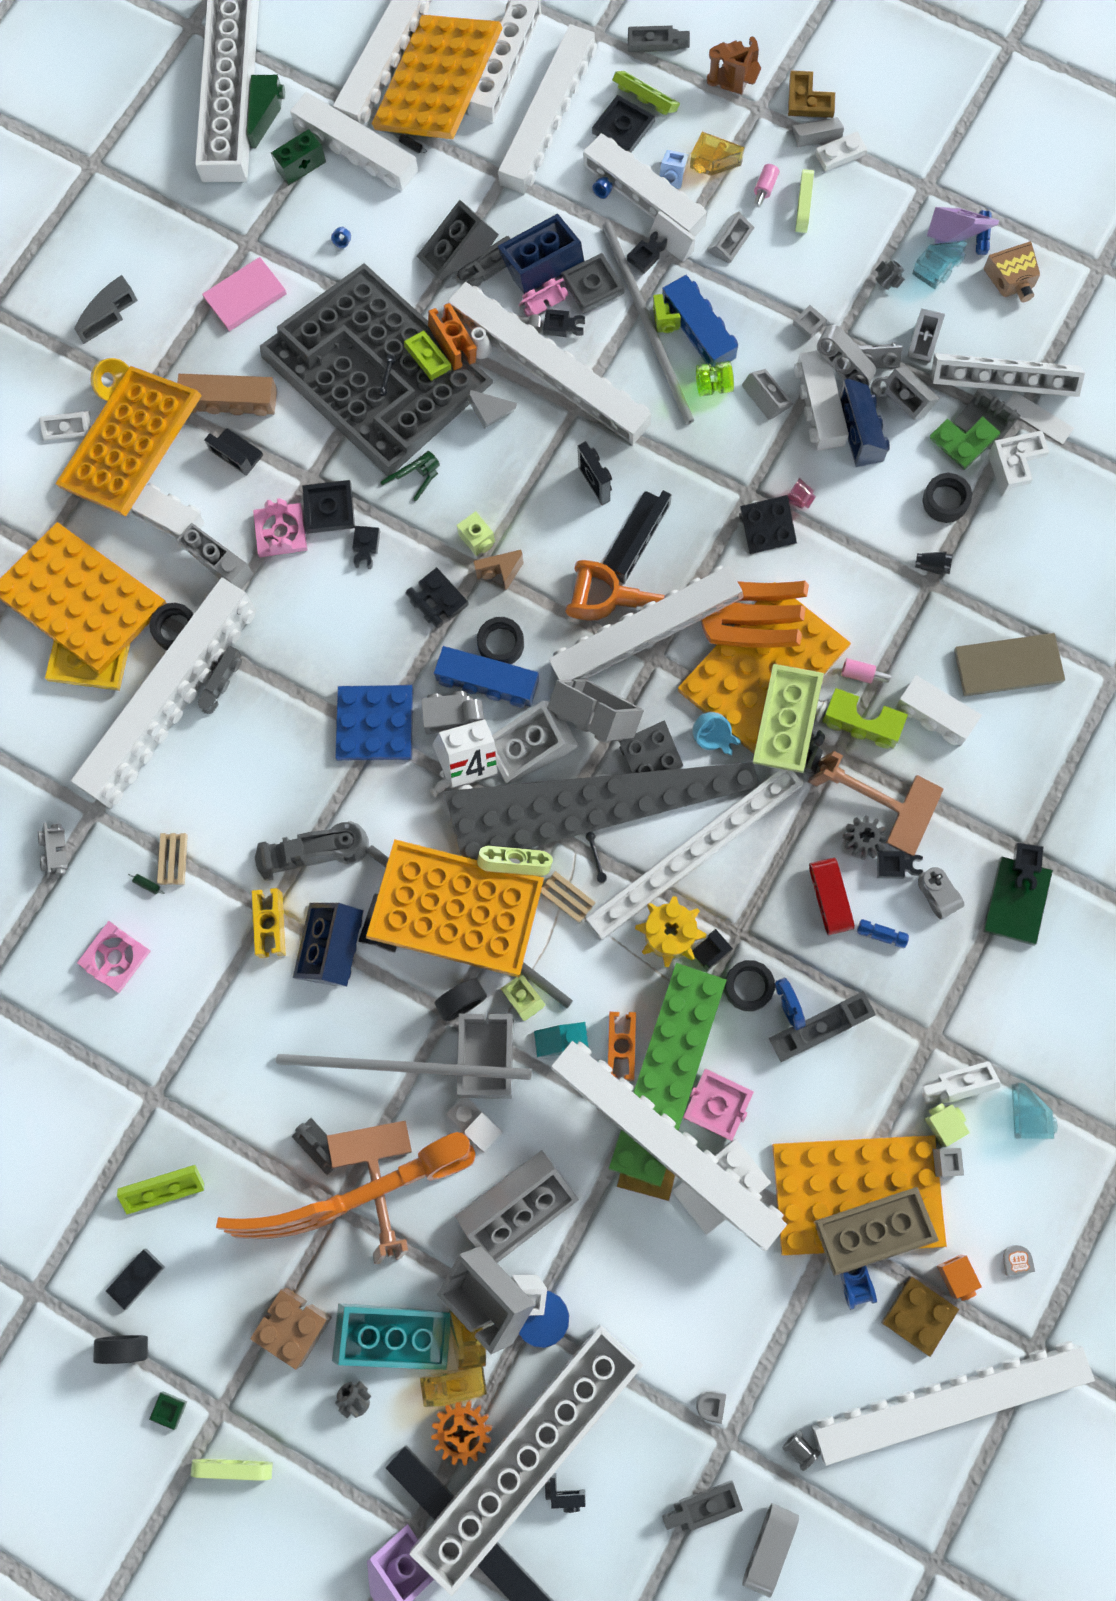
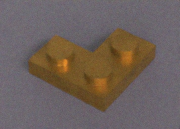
M790 71L788 116L834 118L836 92L813 91V71Z

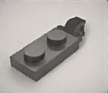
M673 25L628 27V52L675 51L690 48V31H678V29H673Z
M731 1480L679 1500L680 1502L673 1504L675 1510L662 1515L667 1530L681 1525L682 1531L688 1529L692 1531L742 1512L743 1509L734 1483Z

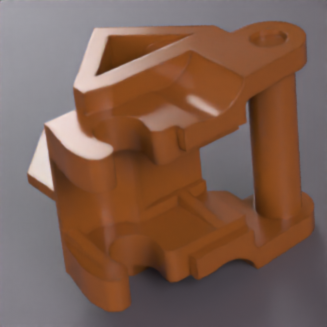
M751 36L749 38L750 47H744L742 41L737 42L735 40L731 43L722 42L709 50V58L711 60L710 72L706 80L709 86L719 85L721 89L742 95L747 83L751 85L756 83L761 66L758 62L759 47L755 37ZM720 60H722V67L719 68Z

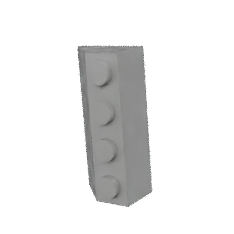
M541 1150L455 1217L476 1248L481 1246L498 1263L579 1199L550 1159Z

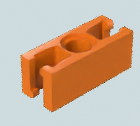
M451 304L444 305L441 321L436 315L438 314L436 308L429 310L428 327L453 369L457 370L463 366L460 350L467 356L469 365L475 363L477 347Z
M609 1011L608 1065L613 1069L616 1058L621 1060L628 1059L629 1075H624V1079L634 1081L636 1012H628L625 1019L631 1020L629 1034H616L614 1019L619 1017L620 1012ZM621 1039L627 1041L630 1047L623 1054L616 1052L614 1049L615 1042ZM612 1070L611 1074L618 1079V1076H615Z

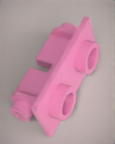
M553 278L542 285L543 289L535 292L533 289L522 295L523 300L519 303V307L525 304L526 308L523 310L527 317L534 314L538 315L545 311L547 307L544 300L546 299L550 307L566 300L565 297L568 296V291L565 287H560L563 278L558 281Z

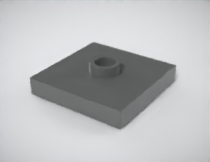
M603 253L561 273V278H563L564 283L583 314L623 295L625 292L624 287Z

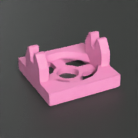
M278 498L277 503L267 500L264 504L265 508L253 510L257 550L260 558L308 551L301 503L288 505L285 500ZM283 514L292 516L296 520L297 525L289 526L285 523ZM275 515L276 523L272 528L263 530L266 520ZM278 526H285L288 530L285 536L277 537L274 534L275 529ZM297 533L293 541L288 539L291 534ZM273 537L274 539L268 544L264 538Z
M108 921L77 964L83 967L87 973L93 975L94 978L120 993L151 950ZM111 938L122 939L117 947L108 948L103 944L105 940ZM129 945L133 951L131 963L126 960L125 950ZM97 950L104 954L105 964L100 970L95 962ZM119 950L122 954V959L118 964L112 965L108 960V956L112 951ZM121 966L126 970L117 976H107L112 968Z

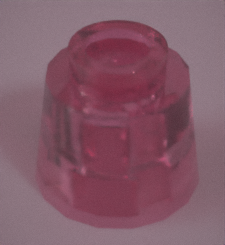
M799 478L788 494L789 503L801 509L804 506L809 508L816 498L812 494L814 490Z

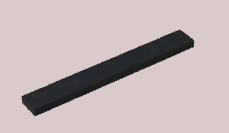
M407 1445L386 1466L389 1473L434 1520L455 1497ZM499 1542L493 1546L478 1564L483 1573L510 1601H554Z

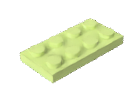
M773 664L753 764L804 773L824 673Z

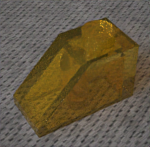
M702 131L691 152L690 168L698 173L710 176L742 165L745 147Z
M449 1309L453 1349L458 1370L486 1366V1349L475 1338L476 1333L483 1330V1328L470 1332Z
M483 1365L420 1377L424 1407L447 1406L487 1394Z

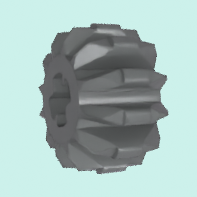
M864 816L863 821L856 817L853 820V824H847L845 829L848 832L844 833L842 838L849 841L845 844V849L853 847L854 850L851 856L855 857L860 852L861 860H865L868 854L871 858H876L877 851L885 849L882 843H886L888 837L880 835L886 829L885 827H876L879 822L878 819L869 823V816ZM863 833L867 834L866 838L870 837L867 843L862 841L864 838L860 839Z

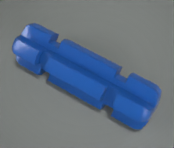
M981 210L979 212L981 215L992 218V213L989 210ZM991 228L977 234V255L988 254L990 250Z
M864 919L860 920L857 927V933L866 937L871 935V938L888 944L893 942L895 946L905 948L909 941L907 933L901 931L896 933L895 929L876 923L872 925L870 921Z

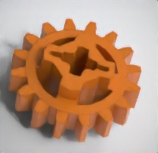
M459 1399L456 1401L455 1408L449 1403L446 1404L447 1413L439 1411L437 1416L441 1421L433 1422L432 1427L438 1430V1432L431 1436V1439L439 1441L434 1448L435 1451L443 1449L442 1459L445 1460L448 1456H451L453 1465L456 1464L458 1459H462L464 1466L467 1465L468 1457H471L475 1462L478 1461L477 1452L485 1454L487 1448L483 1443H490L492 1437L486 1435V1432L492 1430V1425H485L489 1415L484 1414L481 1416L479 1414L482 1408L481 1405L475 1409L471 1408V1400L467 1402L466 1406H462ZM466 1414L474 1417L478 1423H472L466 1418ZM454 1415L453 1426L444 1429L447 1419ZM460 1425L463 1426V1430L471 1431L466 1434L464 1439H461L460 1434L453 1433L458 1430ZM480 1436L477 1445L470 1449V1440ZM451 1441L456 1445L458 1451L451 1448L447 1442Z

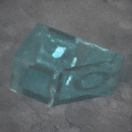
M965 241L930 244L917 259L912 275L933 289H936L941 282L944 284L949 279L954 266L959 267L966 257L964 251L967 243Z

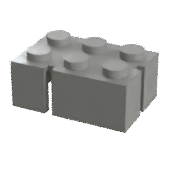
M587 679L557 680L547 709L556 713L555 716L557 718L571 721L575 724V728L591 732L595 735V739L605 743L611 740L623 741V739L634 738L644 712L640 707Z
M459 1014L458 1065L513 1068V1014H488L490 1024L485 1023L483 1014ZM457 1076L458 1098L512 1099V1079Z
M481 1246L459 1254L449 1272L451 1275L446 1277L437 1296L470 1332L492 1322L494 1323V1325L477 1332L475 1338L490 1354H493L513 1344L536 1304Z

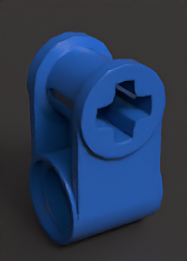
M867 1266L858 1268L854 1273L846 1272L840 1274L844 1296L850 1310L854 1309L855 1305L867 1302L877 1303L875 1289L869 1277Z

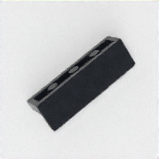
M664 490L659 497L648 491L643 493L603 562L604 565H607L615 572L619 582L626 583L670 507L672 494Z

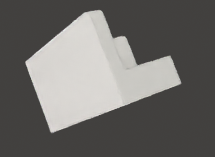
M1042 430L994 441L988 456L1001 496H1007L1013 487L1027 485L1032 482L1033 479L1027 461L1047 457L1049 454Z

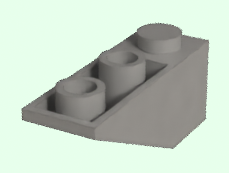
M193 523L176 540L179 545L219 579L221 577L240 589L254 575L246 562Z

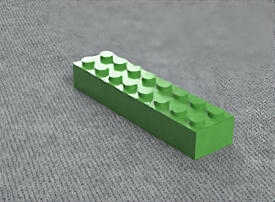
M676 963L633 1093L639 1098L642 1095L648 1098L655 1105L653 1110L660 1116L663 1113L668 1115L676 1123L674 1128L679 1131L726 979ZM621 1129L608 1169L661 1187L667 1168Z

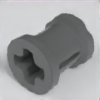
M799 1430L789 1437L782 1449L785 1452L789 1451L800 1463V1469L804 1471L815 1462L820 1455V1451L813 1449L802 1437L803 1433Z

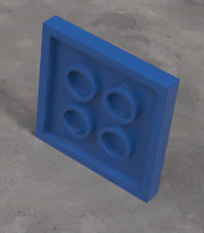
M338 686L337 761L412 760L413 686Z

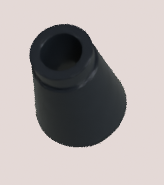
M947 551L917 553L915 568L941 576L943 574H950L953 554H947Z

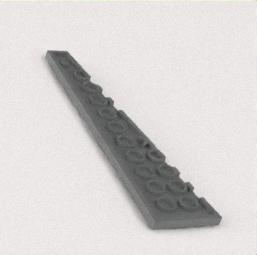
M753 762L448 790L444 791L461 856L477 860L480 849L485 846L527 849L758 787L759 783Z

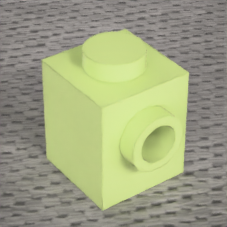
M476 511L456 525L458 535L475 556L481 552L489 551L493 543H495L494 532Z
M940 1103L928 1110L931 1115L926 1117L925 1121L941 1147H947L970 1134L964 1124L966 1122L964 1114L958 1107L955 1108L953 1104L944 1106L943 1103Z

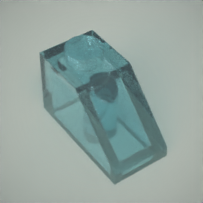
M1024 1083L1012 1084L1014 1139H1054V1134L1058 1130L1056 1117H1053V1111Z

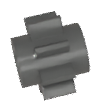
M893 259L889 262L882 260L875 269L878 272L875 280L887 290L891 286L898 288L905 280L902 277V273L905 271L904 268Z
M361 1381L356 1385L349 1382L341 1386L337 1392V1401L335 1402L339 1407L338 1411L345 1418H348L351 1414L355 1418L362 1416L370 1405L369 1399L371 1395L367 1392L368 1388Z

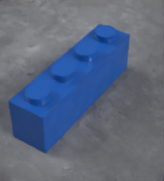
M686 274L662 288L664 303H668L669 312L671 314H680L681 329L712 372L736 359L738 342L735 336L727 332L724 321L721 317L715 315L711 303L708 299L702 297L695 281H691Z
M446 646L442 647L434 671L436 681L444 687H460L463 691L474 695L478 692L485 694L487 698L494 701H500V699L510 701L511 705L519 708H524V706L531 707L539 683V673L536 671Z

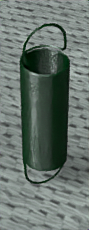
M139 874L133 876V883L155 895L159 892L160 885Z

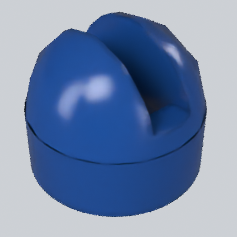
M607 177L597 179L592 186L595 195L601 199L607 198L613 189L612 182L610 183Z
M343 226L336 228L331 235L333 244L339 248L347 247L351 241V232ZM340 234L344 235L343 240L339 238Z

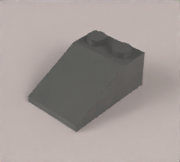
M459 199L417 257L438 279L442 280L485 254L499 234Z

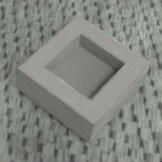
M811 305L793 320V326L808 339H811L827 323V319Z
M961 1148L933 1149L936 1177L964 1176Z

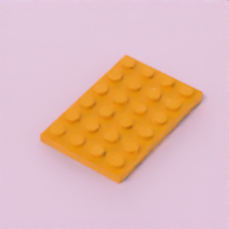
M421 15L419 25L411 36L410 42L405 49L371 124L378 131L454 139L503 28L500 21Z
M130 366L55 484L65 491L126 517L202 395L195 389Z
M58 522L0 578V600L99 674L145 629L150 622L152 614L159 607L166 604L162 597Z
M797 599L756 601L754 605H802L805 608L804 621L771 625L735 624L734 627L763 630L798 629L802 633L800 646L753 648L717 644L677 689L679 693L703 713L716 712L722 714L730 722L732 735L737 737L741 744L753 754L756 749L773 664L822 672L825 675L851 645L847 639Z
M394 839L366 939L519 978L544 878L536 875L485 871L478 866L477 860Z
M935 1135L772 1144L777 1209L784 1215L782 1220L787 1224L780 1233L781 1255L825 1253L814 1221L918 1187L939 1240L920 1248L947 1247L940 1178L935 1176L933 1149H936Z

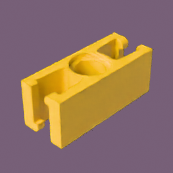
M278 888L270 889L273 897V907L271 910H263L262 899H265L263 890H252L255 955L259 958L270 957L269 952H265V938L267 936H274L276 948H271V953H275L277 956H286L283 893ZM269 917H273L274 925L270 929H264V921Z

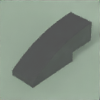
M122 275L103 288L81 314L74 329L83 344L122 321L123 318L119 312L138 301L132 288Z

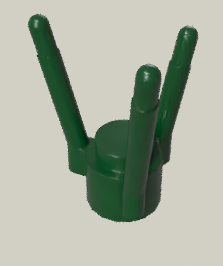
M427 451L415 461L391 474L380 483L385 485L395 478L399 480L415 469L422 476L427 474L428 477L413 498L414 501H417L431 480L438 475L436 469L440 466V463L433 453Z

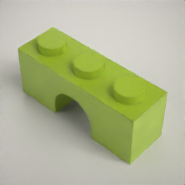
M835 688L822 722L826 723L830 729L841 731L842 729L850 732L851 736L857 739L865 740L866 738L874 741L881 748L894 749L899 741L908 714L883 706L876 719L866 720L857 712L856 706L860 696Z

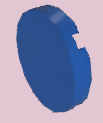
M785 977L776 980V993L778 996L782 995L781 1007L790 1025L796 1030L806 1027L801 1005L790 982Z
M547 1291L544 1315H530L519 1332V1335L525 1342L534 1347L546 1348L555 1345L564 1337L569 1327L570 1315L562 1298L551 1291Z

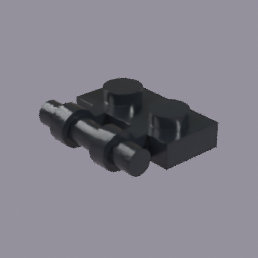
M437 567L418 582L419 586L423 589L421 592L417 593L413 587H410L405 592L410 598L409 602L413 607H418L424 614L423 618L428 623H432L437 629L444 623L440 618L442 614H445L451 620L469 605L466 598ZM431 598L437 606L431 608L425 601Z

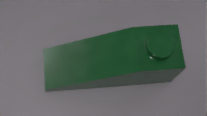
M278 74L251 75L247 136L251 148H257L281 110L282 99H285L284 84L280 83Z

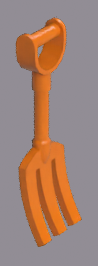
M579 560L575 563L574 567L577 577L572 601L566 606L565 612L568 616L576 619L599 620L613 612L616 605L631 608L643 607L652 601L659 602L664 599L665 595L643 592L638 588L619 586V580L615 572L607 565L595 561ZM592 577L605 581L613 591L612 595L605 602L597 605H587ZM805 580L780 583L737 581L744 597L738 601L787 600L803 598L808 595L809 584ZM734 602L701 619L704 634L711 644L753 648L800 646L802 633L798 629L763 630L725 626L722 624L771 625L804 621L805 608L802 605L773 606Z
M459 1132L451 1133L424 1147L418 1153L417 1159L399 1166L398 1170L343 1195L337 1194L325 1201L312 1203L290 1212L268 1217L246 1219L218 1217L216 1228L224 1230L225 1233L231 1234L234 1238L272 1239L309 1232L328 1225L337 1217L346 1214L349 1210L404 1185L407 1186L425 1177L430 1181L438 1180L462 1171L474 1163L476 1157L475 1150L470 1145L466 1135Z

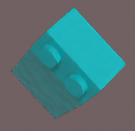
M338 1303L332 1361L342 1366L447 1370L452 1312Z

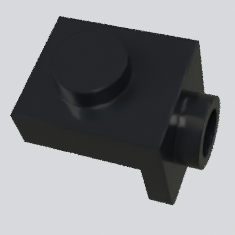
M556 1473L550 1477V1482H546L545 1499L551 1500V1509L563 1508L565 1513L579 1512L580 1507L586 1506L585 1489L557 1491Z

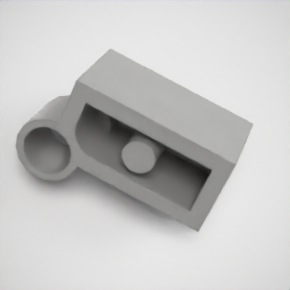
M906 366L895 368L889 376L877 378L871 384V392L876 397L889 396L913 420L925 417L940 399ZM882 381L885 382L887 387L885 393L880 387Z
M456 691L448 696L431 694L427 698H421L423 724L426 734H435L484 720L482 701L473 699L472 696H467L466 691Z

